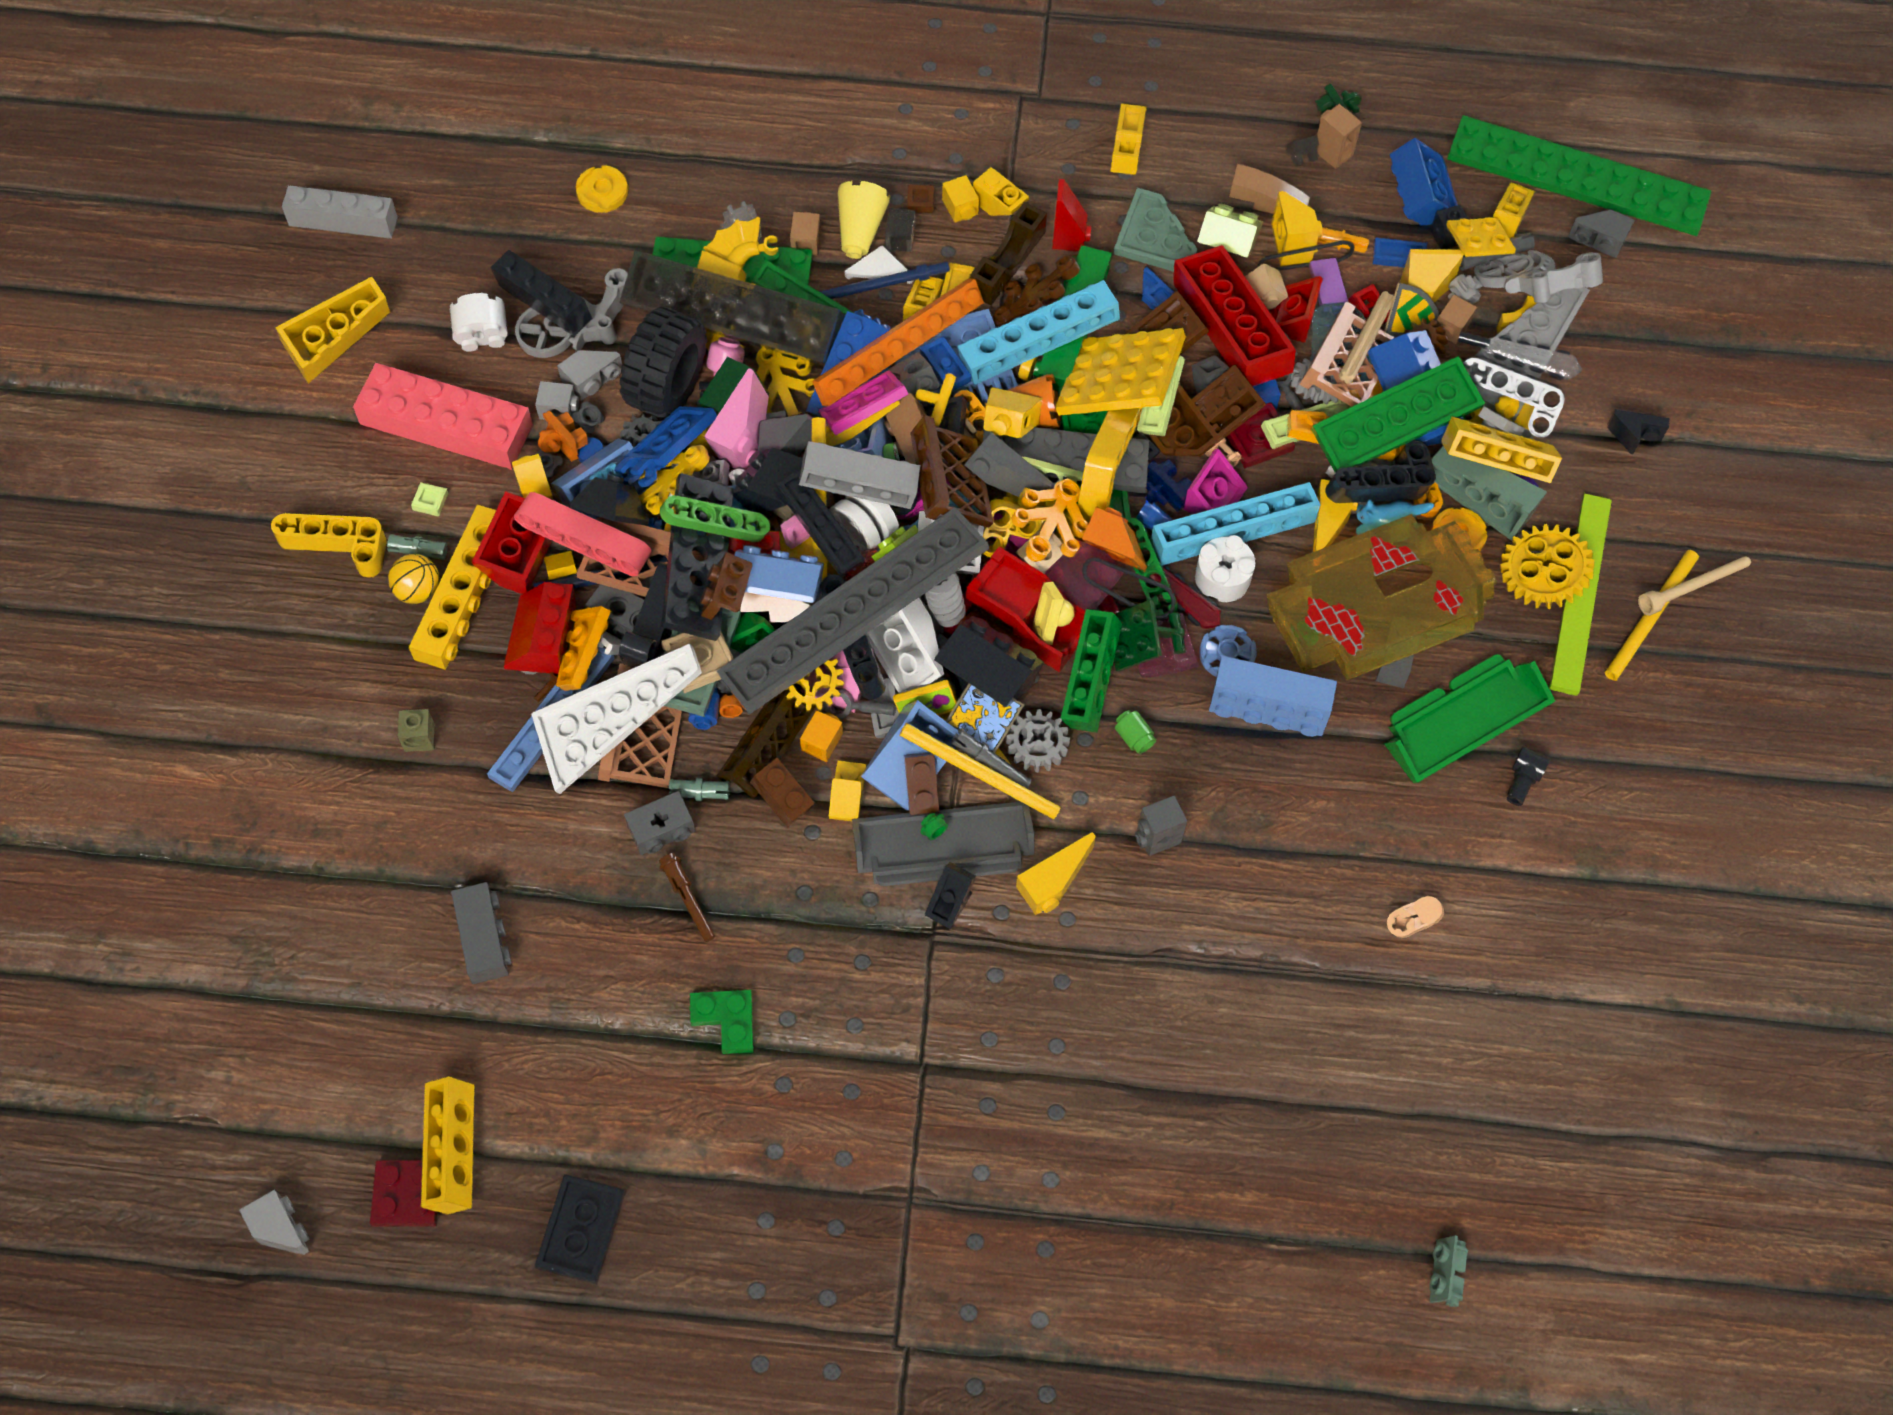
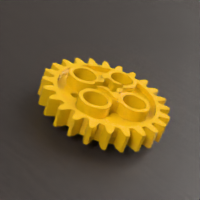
M1544 524L1543 531H1538L1536 526H1532L1531 534L1522 530V539L1513 536V545L1506 544V553L1502 554V564H1500L1501 573H1503L1502 581L1507 583L1508 592L1514 591L1515 599L1524 596V605L1529 604L1533 600L1535 601V608H1539L1542 602L1546 603L1547 609L1551 608L1552 602H1556L1561 608L1563 599L1573 603V594L1581 597L1583 596V588H1589V579H1593L1594 570H1592L1594 569L1593 551L1587 550V541L1580 542L1579 533L1571 537L1570 528L1565 529L1562 533L1559 532V525L1557 524L1553 531L1549 530L1547 524ZM1539 550L1541 553L1535 554L1532 551ZM1563 555L1570 556L1569 558H1560ZM1527 574H1533V575H1535V576H1534V577H1526L1525 575H1527ZM1555 579H1561V580H1564V581H1563V582H1554L1553 580H1555Z

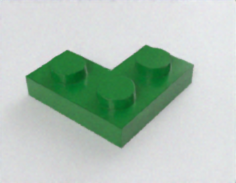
M751 990L690 993L691 1026L721 1025L723 1054L754 1052Z

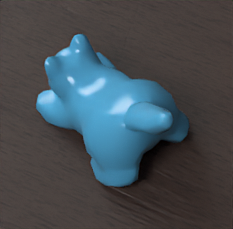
M1369 499L1366 505L1357 506V519L1362 525L1356 528V533L1358 536L1367 537L1379 532L1389 533L1390 541L1403 543L1412 536L1415 516L1429 512L1434 508V504L1412 505L1407 501L1397 500L1390 504L1376 506Z

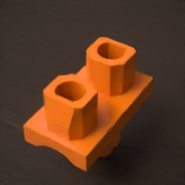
M551 411L543 413V418L548 422L546 430H542L539 434V448L546 453L558 452L561 449L571 462L578 459L577 450L588 445L586 432L581 427L569 432L575 429V424L568 412L557 417Z

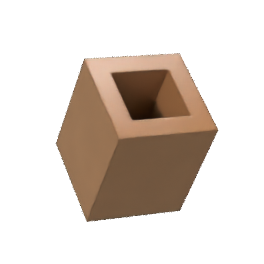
M793 212L790 235L791 248L812 249L813 255L817 256L821 230L820 214Z
M1453 295L1437 319L1438 327L1443 326L1446 333L1444 335L1448 337L1449 341L1455 344L1458 343L1460 332H1465L1472 323L1477 307Z

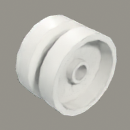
M846 496V500L838 501L829 509L864 558H868L879 549L877 545L899 529L896 515L889 504Z

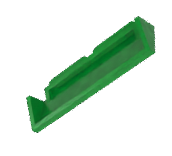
M1499 654L1492 655L1451 679L1449 682V692L1445 693L1440 688L1434 689L1394 712L1390 716L1392 725L1388 726V728L1395 737L1385 742L1384 745L1413 783H1418L1556 700L1535 661L1521 663L1513 667L1510 659L1504 660Z

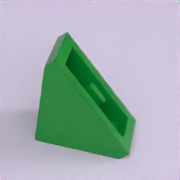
M746 612L739 621L730 648L742 654L776 629L764 617L753 612Z

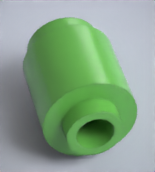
M1127 710L1118 716L1115 730L1132 751L1135 750L1138 754H1142L1155 744L1154 731L1138 711L1130 712V710Z

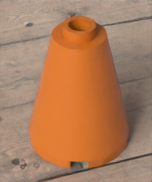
M1046 374L1008 389V391L1042 398L1040 420L1036 426L1039 428H1060L1058 421H1061L1060 415L1058 416L1055 408L1059 399L1058 392L1052 389V384L1056 383L1053 374Z

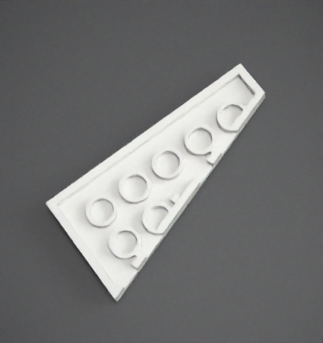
M687 644L531 713L555 792L561 794L702 673L694 647L691 644Z

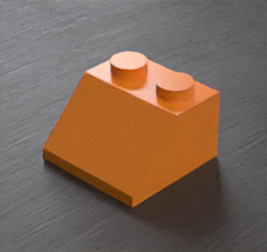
M1096 507L1082 539L1095 552L1145 572L1147 565L1135 533L1127 524L1128 520L1121 517L1122 513L1115 509L1106 507L1104 511Z

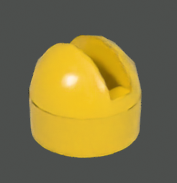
M1505 395L1498 398L1499 402L1495 403L1496 412L1507 419L1514 417L1519 409V401Z

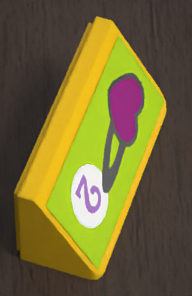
M948 680L893 696L899 714L904 706L917 700L938 716L952 712L958 702L956 691Z

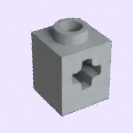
M540 381L535 403L539 419L545 420L543 413L551 411L555 417L565 412H568L570 416H572L573 412H578L579 396H575L573 384Z

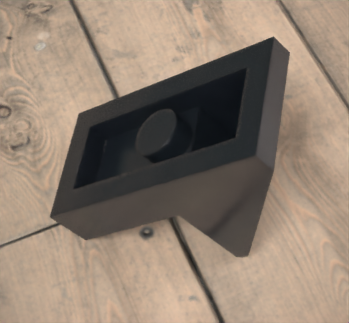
M1615 409L1607 428L1630 454H1634L1640 438L1646 441L1661 442L1669 428L1670 418Z
M949 862L943 870L924 915L951 929L972 895L970 888L976 875Z

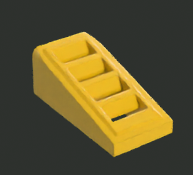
M930 276L929 280L920 282L919 279L915 280L903 306V321L939 298L944 279Z

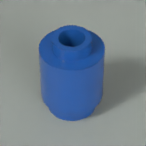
M716 687L705 717L689 713L688 720L697 729L707 730L717 724L720 695Z

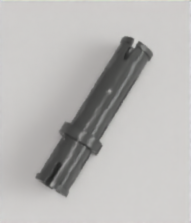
M1529 232L1510 238L1516 248L1515 254L1533 249L1535 246L1534 237ZM1514 254L1463 256L1460 270L1463 271L1478 265L1486 266L1491 261Z
M963 728L958 730L959 735L956 733L952 738L951 744L955 745L972 759L1025 788L1029 787L1031 779L991 751L987 743H980L965 732Z

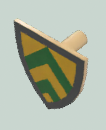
M1398 283L1384 332L1396 338L1403 335L1404 330H1413L1411 327L1412 322H1415L1418 326L1421 325L1422 318L1426 319L1427 324L1432 320L1437 321L1439 313L1436 305L1421 289L1408 284Z

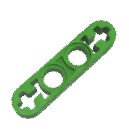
M672 495L660 507V516L666 523L751 542L761 541L770 530L768 519L760 513ZM670 507H675V511L678 512V514H674V510ZM695 511H703L707 515L708 521H700L696 517ZM728 516L733 519L735 527L725 525L722 517Z

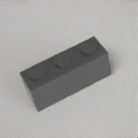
M487 882L451 891L467 974L472 984L508 976L507 965L512 964L508 946L503 947L501 937L506 936L502 918L497 919L495 910L500 909L497 892H491Z

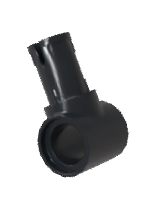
M1523 746L1512 768L1515 771V778L1506 800L1513 805L1522 806L1531 785L1536 784V781L1540 782L1550 758Z

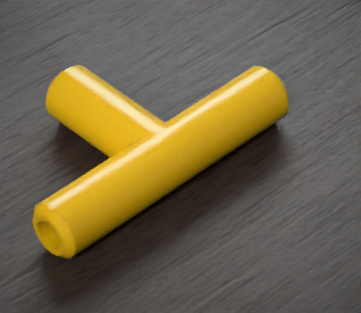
M950 373L945 375L939 393L918 389L915 395L917 400L935 404L931 417L934 418L935 426L937 427L940 426L956 380L955 375Z

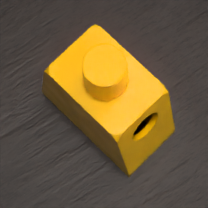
M992 387L986 403L983 429L997 436L1006 435L1022 438L1039 424L1042 398Z

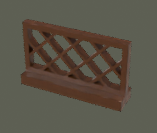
M924 415L910 432L915 462L916 465H920L919 484L925 517L936 520L940 514L944 515L955 508L949 506L951 499L970 523L990 528L994 522L986 483L976 474L972 475L962 465L978 449L977 439L937 427L933 417ZM938 438H941L947 444V446L944 447L938 441ZM959 444L967 446L969 448L970 454H968ZM952 449L961 460L958 461L948 450ZM942 457L951 465V467L948 468L942 462ZM956 470L965 481L962 482L952 471ZM946 478L955 486L954 489L946 483ZM970 484L978 492V496H976L966 485ZM960 491L970 502L966 503L956 492ZM974 505L982 515L977 514L971 506Z

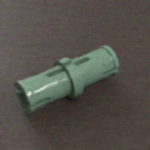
M390 534L387 542L388 552L419 554L440 560H445L447 555V542L430 541L423 539L422 536H415L413 538Z
M696 778V780L670 779L669 789L671 790L669 795L679 791L681 797L695 798L696 801H702L703 798L729 800L730 790L728 788L730 783L729 781H703V778Z

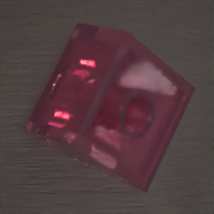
M1075 538L1080 544V549L1076 555L1067 557L1063 554L1045 574L1069 601L1085 611L1086 609L1096 610L1108 594L1089 584L1084 579L1082 574L1083 564L1092 557L1101 558L1115 565L1118 564L1106 552ZM1096 561L1089 563L1086 569L1087 575L1092 581L1109 590L1114 587L1124 574V572Z

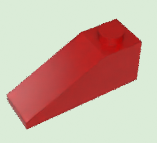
M1059 179L1052 249L1080 251L1081 245L1084 246L1085 241L1090 242L1091 226L1086 225L1087 213L1065 179Z

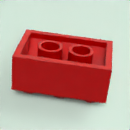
M505 491L476 551L472 564L499 586L524 594L530 590L552 540L534 533L517 523L514 515L525 498Z
M544 582L520 596L504 669L559 673L562 656L566 653L568 642L566 641L567 632L572 628L571 613L575 611L577 605L573 584Z

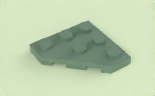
M1137 188L1113 254L1174 272V261L1196 254L1197 248L1193 242L1188 240L1184 233L1185 229L1176 215H1172L1163 195Z

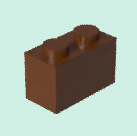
M778 758L754 775L750 782L787 828L807 813L815 804Z

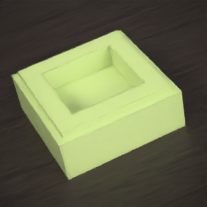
M420 482L411 504L412 510L439 516L448 496L447 488Z

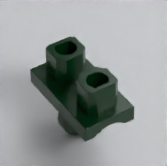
M1330 83L1324 87L1326 94L1315 101L1321 115L1328 109L1332 110L1338 104H1341L1349 112L1352 111L1353 114H1356L1360 111L1358 105L1361 102V96L1357 92L1349 94L1345 90L1341 93L1343 97L1341 99Z

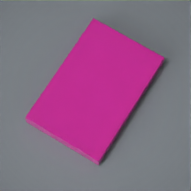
M888 370L851 391L829 407L825 406L819 409L818 412L821 418L826 419V425L836 436L908 395L905 386Z

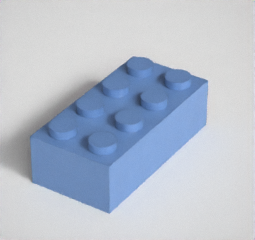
M1222 656L1209 711L1214 712L1220 717L1232 716L1241 718L1251 724L1263 723L1272 725L1278 730L1290 729L1299 731L1306 736H1322L1332 711L1337 681Z

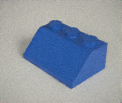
M1416 138L1390 153L1392 161L1391 170L1397 178V191L1403 199V211L1409 220H1414L1422 226L1431 225L1436 211L1458 205L1442 155Z

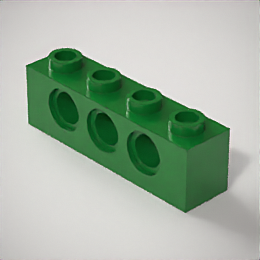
M1086 609L1061 714V720L1070 729L1098 732L1122 623L1113 612Z

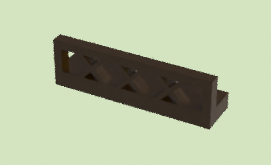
M794 685L796 691L805 697V694ZM789 689L784 690L764 704L717 774V777L723 782L735 783L750 797H756L758 792L743 779L748 769L755 768L757 774L763 769V766L766 767L774 759L778 758L781 760L816 707V705H812L808 712L806 711V704L802 703L805 706L799 716L793 717L791 705L795 698L791 700L786 699L790 692ZM780 722H786L787 734L784 739L777 740L776 728ZM771 744L772 757L768 762L762 763L761 750L765 745Z

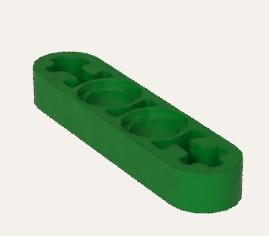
M1136 518L1126 519L1129 526H1134L1136 529L1139 528L1136 531V535L1141 542L1138 543L1140 549L1149 550L1151 554L1149 561L1146 562V571L1134 568L1135 572L1147 578L1152 574L1160 575L1161 584L1166 585L1172 591L1146 528ZM1139 579L1147 600L1154 602L1155 615H1165L1166 613L1162 609L1158 610L1161 607L1159 598L1157 596L1152 598V595L1162 593L1165 601L1171 603L1168 592H1164L1165 590L1160 587L1149 588L1145 581ZM1175 598L1176 604H1175V609H1174L1173 613H1177V612H1178V602H1177L1176 598Z

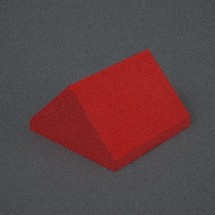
M1321 276L1285 286L1288 297L1271 310V315L1291 340L1306 342L1323 280Z

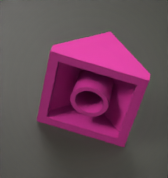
M1219 449L1213 451L1187 491L1184 510L1191 514L1239 502L1248 488Z

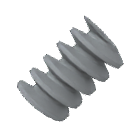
M956 573L925 593L931 617L943 627L955 626L965 617L966 606Z

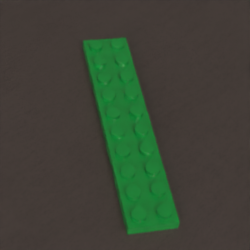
M1464 115L1461 118L1447 160L1694 236H1697L1700 231L1711 195V190Z

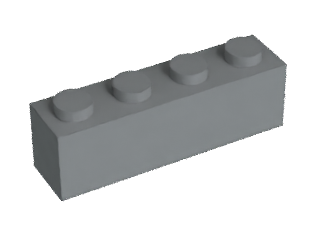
M288 185L282 204V209L289 226L392 239L398 218L392 198Z
M808 441L803 456L799 485L911 509L917 494L920 465L911 464L907 461L888 459L880 455L856 452L852 449L833 447L820 442Z

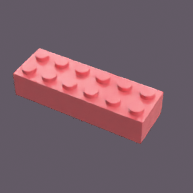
M375 363L353 406L360 425L511 470L513 468L512 462L517 460L533 426L528 407L379 363Z

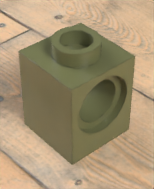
M429 709L399 711L398 739L404 752L434 750L435 723Z

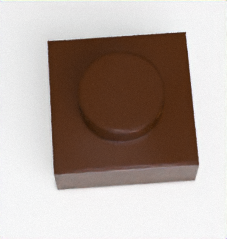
M908 185L907 212L933 213L934 185Z

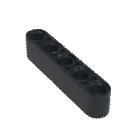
M833 574L824 578L820 584L822 596L825 597L844 584L845 580L843 577ZM867 634L846 647L843 652L860 693L864 698L872 700L877 699L885 692L886 685Z

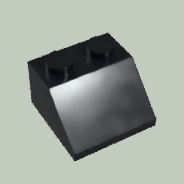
M773 447L764 451H756L748 460L750 465L747 470L736 479L733 497L748 511L760 514L786 506L787 503L776 490L775 484L795 471H801L803 458Z

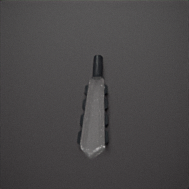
M1463 331L1460 332L1458 342L1485 349L1488 353L1494 355L1495 359L1501 361L1510 360L1513 365L1518 367L1528 366L1533 372L1539 374L1545 372L1551 378L1560 381L1562 379L1569 380L1582 371L1576 357L1567 351L1557 350L1555 352L1551 351L1549 347L1542 345L1534 347L1529 342L1521 340L1517 343L1512 342L1511 338L1504 336L1488 339Z

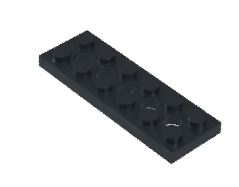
M680 473L676 478L675 496L732 507L734 488ZM673 507L674 514H678V512L675 511V507ZM695 511V515L700 521H708V517L703 511ZM723 516L724 524L730 527L731 518ZM671 525L661 627L717 641L721 632L723 607L710 620L701 616L704 604H701L700 600L705 588L710 586L711 581L707 579L712 564H718L724 554L728 553L729 537L706 532V536H700L696 530ZM692 551L701 553L704 561L696 560L692 555ZM689 576L699 578L702 586L694 585ZM687 601L695 602L699 607V611H692L687 605Z

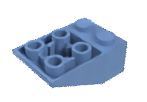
M918 700L904 706L861 775V778L905 810H909L904 755L929 753V751L899 736L905 723L916 727L954 749L956 746L951 744V740L956 733L959 735L957 729ZM934 755L937 774L947 761Z

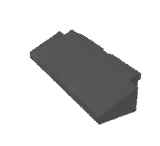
M1022 802L944 809L934 812L936 816L943 814L945 816L944 821L948 824L946 831L934 840H929L927 836L920 833L922 820L931 813L917 815L905 813L852 819L858 873L873 872L874 884H879L880 886L940 880L943 870L949 862L976 876L1013 873L1022 868L1021 856L1034 855V830L1029 806Z

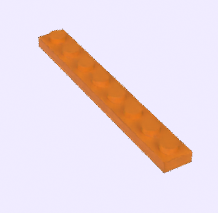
M968 278L813 380V385L822 406L829 407L982 305L984 301L976 279Z

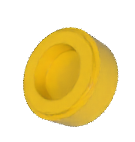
M1038 357L1021 364L1018 373L1020 379L1030 380Z

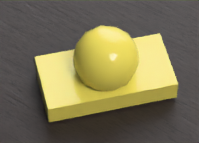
M1044 582L1032 629L1040 640L1048 645H1052L1057 626L1063 627L1070 624L1075 613L1073 605L1062 597L1054 582Z

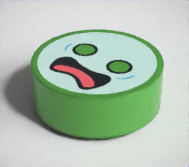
M885 444L883 446L884 458L900 461L896 444Z

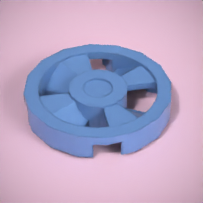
M1217 626L1214 631H1211L1209 634L1207 632L1202 639L1199 648L1200 661L1204 668L1215 677L1219 667H1212L1210 663L1217 659L1221 661L1222 656L1238 659L1239 656L1248 662L1254 663L1257 656L1254 640L1251 641L1246 635L1247 632L1237 626ZM1236 636L1242 639L1245 644L1239 646L1234 641ZM1215 637L1218 640L1219 644H1216L1210 640Z

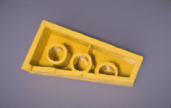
M370 277L277 326L276 330L281 343L309 384L387 316L390 310L385 295L373 277Z

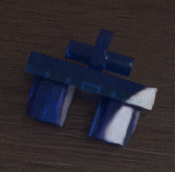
M1169 459L1160 464L1152 461L1147 467L1149 472L1147 474L1146 489L1149 493L1146 496V500L1151 504L1159 501L1163 506L1169 503L1177 512H1180L1184 509L1187 491L1192 482L1184 477L1176 483L1172 478L1176 475L1177 469Z

